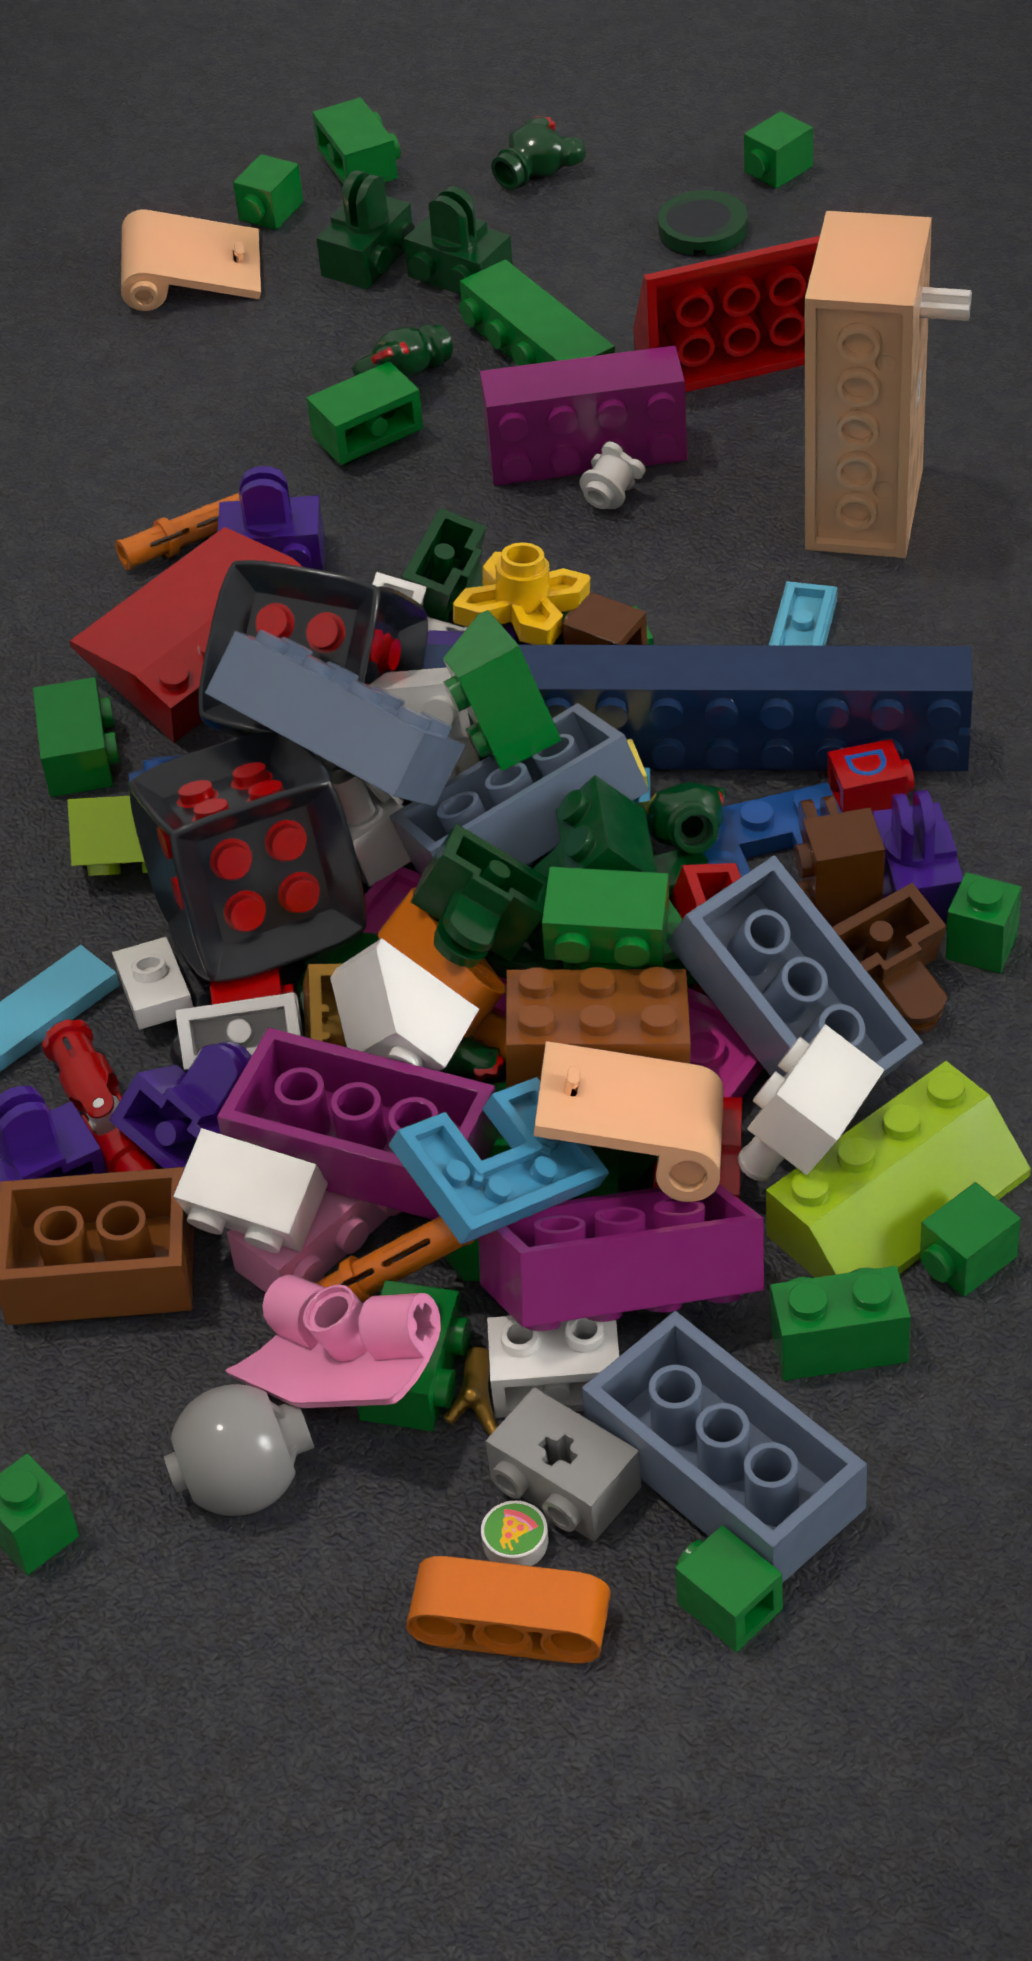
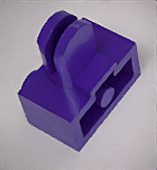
M258 466L246 471L240 482V501L219 503L218 531L226 527L292 557L302 567L324 571L325 533L319 495L289 497L286 478L280 470L273 467Z
M927 790L914 792L913 806L909 805L907 796L904 793L892 795V809L873 811V816L885 847L883 898L913 882L945 924L947 923L948 910L963 880L957 859V849L948 822L944 819L939 802L932 803L931 796Z
M221 1042L202 1047L187 1073L177 1065L138 1072L109 1121L164 1169L185 1168L201 1128L220 1134L217 1116L252 1055L245 1047L236 1042Z
M17 1086L0 1094V1182L107 1173L101 1148L72 1101L50 1111L41 1094L32 1086Z

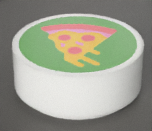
M524 1501L503 1502L492 1508L482 1521L481 1537L483 1550L491 1562L533 1566L541 1560L547 1551L549 1537L546 1519L543 1513L530 1503Z

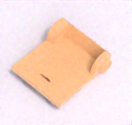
M136 210L131 212L122 223L121 296L124 302L131 308L140 311L156 309L164 303L169 285L260 299L259 229L152 210Z
M546 1041L533 1136L658 1156L656 1179L660 1189L667 1196L678 1201H700L709 1197L717 1189L720 1181L724 1087L719 1076L704 1066ZM572 1089L576 1091V1096H571Z

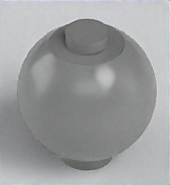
M231 1384L212 1388L197 1396L185 1407L179 1415L171 1434V1441L175 1452L163 1457L176 1493L189 1489L193 1502L199 1507L223 1516H243L261 1511L277 1501L285 1493L295 1477L294 1462L296 1455L315 1447L301 1408L294 1407L288 1403L278 1406L271 1402L267 1392L248 1385Z

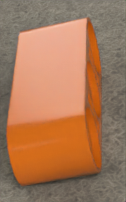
M416 887L412 888L378 931V937L385 940L479 1009L463 1036L468 1038L506 993V987L485 958L476 966L468 968L454 964L440 954L434 946V933L439 921H436L431 914L410 903Z
M433 1556L424 1559L419 1565L405 1628L416 1640L436 1647L583 1664L594 1661L600 1655L611 1590L602 1579L582 1572L448 1556Z

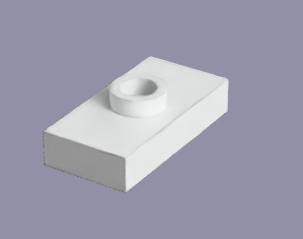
M167 937L112 952L117 973L139 1030L176 1019L175 1010L193 1008L189 990Z

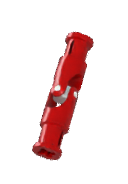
M64 1020L55 1024L47 1031L42 1042L43 1052L50 1061L57 1064L60 1070L59 1081L69 1101H72L74 1106L84 1113L82 1114V1119L101 1148L107 1173L160 1169L153 1158L109 1121L123 1095L120 1093L118 1079L107 1058L103 1054L96 1052L92 1044L94 1036L89 1025L83 1020ZM64 1038L69 1040L72 1046L71 1049L67 1050L63 1043Z

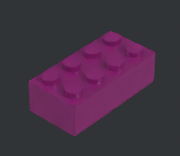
M676 346L480 371L486 444L494 486L583 474L593 469L591 460L596 454H602L601 449L606 442L618 444L624 453L632 459L639 460L644 466L687 460L685 380Z
M269 1027L217 1116L220 1134L316 1164L328 1183L325 1191L432 1220L440 1215L389 1147V1143L399 1129L446 1112L481 1160L488 1158L500 1134L482 1110L490 1096L495 1093L494 1085Z
M720 1184L709 1197L696 1202L675 1200L667 1196L660 1187L567 1200L479 1237L480 1285L521 1327L533 1331L554 1330L562 1325V1321L581 1318L597 1322L613 1321L622 1317V1312L647 1309L653 1312H672L680 1309L682 1303L706 1300L713 1303H731L739 1300L741 1294L764 1290L763 1217Z

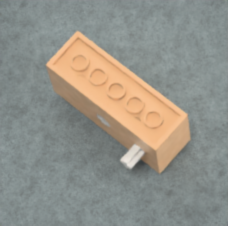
M826 211L805 296V550L906 558L923 471L928 318L969 321L972 300L971 290L929 287L932 217Z

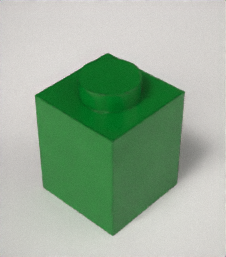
M782 111L744 133V172L776 189L813 166V127Z
M260 154L233 182L238 219L240 221L277 230L304 202L299 164Z
M966 872L948 910L945 959L1001 974L1018 935L1022 886Z
M974 1182L921 1222L920 1261L935 1280L948 1283L965 1297L1018 1257L1021 1218L977 1182Z
M27 1453L0 1473V1547L26 1575H29L80 1537L66 1492Z
M723 1525L705 1541L699 1539L691 1543L677 1561L675 1567L677 1604L736 1653L783 1610L782 1573Z

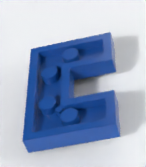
M828 782L723 807L724 821L719 827L717 840L712 847L702 852L707 857L708 864L736 863L739 873L743 877L750 872L745 858L787 848H793L794 850L796 844H802L803 842L799 828L798 803L811 799L814 802L819 817L820 799L833 795ZM836 801V804H837L839 813H842V812H841V809H840V807H839V805H838V803H837V801Z

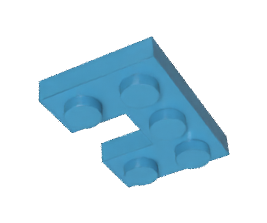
M538 1077L493 1093L482 1108L512 1148L510 1150L481 1160L446 1112L399 1129L389 1143V1147L461 1245L599 1187L609 1174L607 1168L589 1145L533 1136L540 1088Z

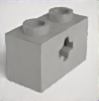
M535 1387L532 1388L486 1440L490 1477L503 1493L514 1499L523 1497L542 1509L549 1520L557 1527L568 1532L576 1530L593 1542L599 1538L642 1487L638 1449Z

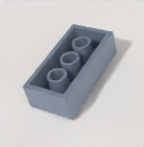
M259 629L256 637L237 631L234 632L209 683L206 694L394 797L433 806L436 805L465 747L463 743L448 736L452 729L451 725L422 711L420 714L404 706L405 701L384 689L376 686L372 688L357 681L359 676L330 661L325 663L311 656L313 651L286 637L281 639L262 629Z
M577 703L552 718L562 739L560 742L504 771H501L492 758L488 756L448 780L435 806L413 801L389 817L415 870L421 875L455 824L467 829L531 868L537 863L539 857L556 848V845L560 842L555 810L560 806L568 793L575 789H580L594 775L604 780L632 801L649 791L625 735Z
M775 855L686 914L666 941L770 1076L776 1071L784 1077L786 1072L779 1068L778 1064L799 1037L810 1043L825 1024L884 1069L877 1082L898 1068L923 1044L921 1039Z
M676 1311L582 1387L584 1417L639 1450L641 1479L708 1536L713 1534L721 1525L726 1527L782 1573L783 1582L866 1509L867 1463Z

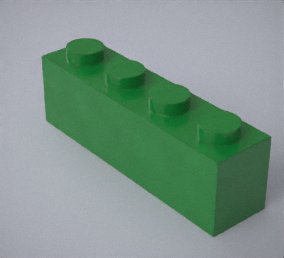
M506 259L460 280L461 302L459 303V311L463 321L467 326L475 328L487 338L495 349H500L517 366L615 353V346Z

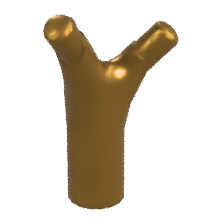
M474 1347L467 1351L461 1391L452 1407L444 1415V1419L447 1423L454 1424L461 1414L468 1408H472L483 1428L490 1436L496 1430L498 1424L493 1415L488 1392L490 1362L487 1349Z

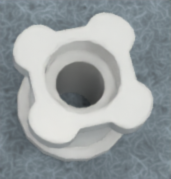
M606 442L601 449L602 454H596L591 460L593 469L584 472L579 482L585 499L591 505L599 509H617L624 503L626 498L625 491L632 488L635 483L634 479L642 478L645 473V467L639 460L632 459L624 453L618 444Z

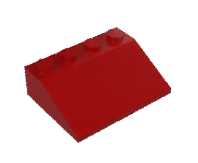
M820 236L643 275L633 326L634 351L676 346L685 380V392L805 365V296Z
M226 527L219 530L70 640V647L173 743L202 722L199 716L198 696L203 660L218 594L231 564L234 561L258 560L302 567L292 557Z

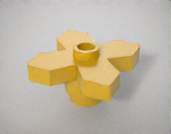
M531 543L508 545L502 552H494L483 565L482 584L484 586L465 588L453 602V622L468 627L478 614L489 610L500 624L512 623L519 641L533 645H553L562 633L563 614L561 612L576 609L589 595L590 576L564 568L549 572V562L544 557L543 550L537 545Z

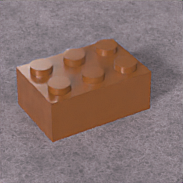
M536 967L526 970H507L506 1087H512L535 1077L541 1080L546 1041L690 1064L691 1042L686 969H666L663 967L605 969L593 967L586 970H547Z
M177 1167L1 1181L0 1305L6 1324L14 1325L192 1311L194 1226L187 1222L188 1215L173 1197L185 1168Z

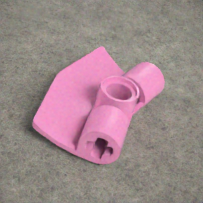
M287 1274L277 1278L270 1285L262 1305L263 1316L267 1324L277 1335L260 1350L238 1364L227 1368L225 1371L230 1377L249 1386L267 1392L268 1395L299 1408L394 1404L403 1398L416 1383L430 1360L441 1330L439 1310L434 1299L426 1293L372 1296L365 1303H362L352 1290L345 1285L337 1284L325 1288L299 1276Z

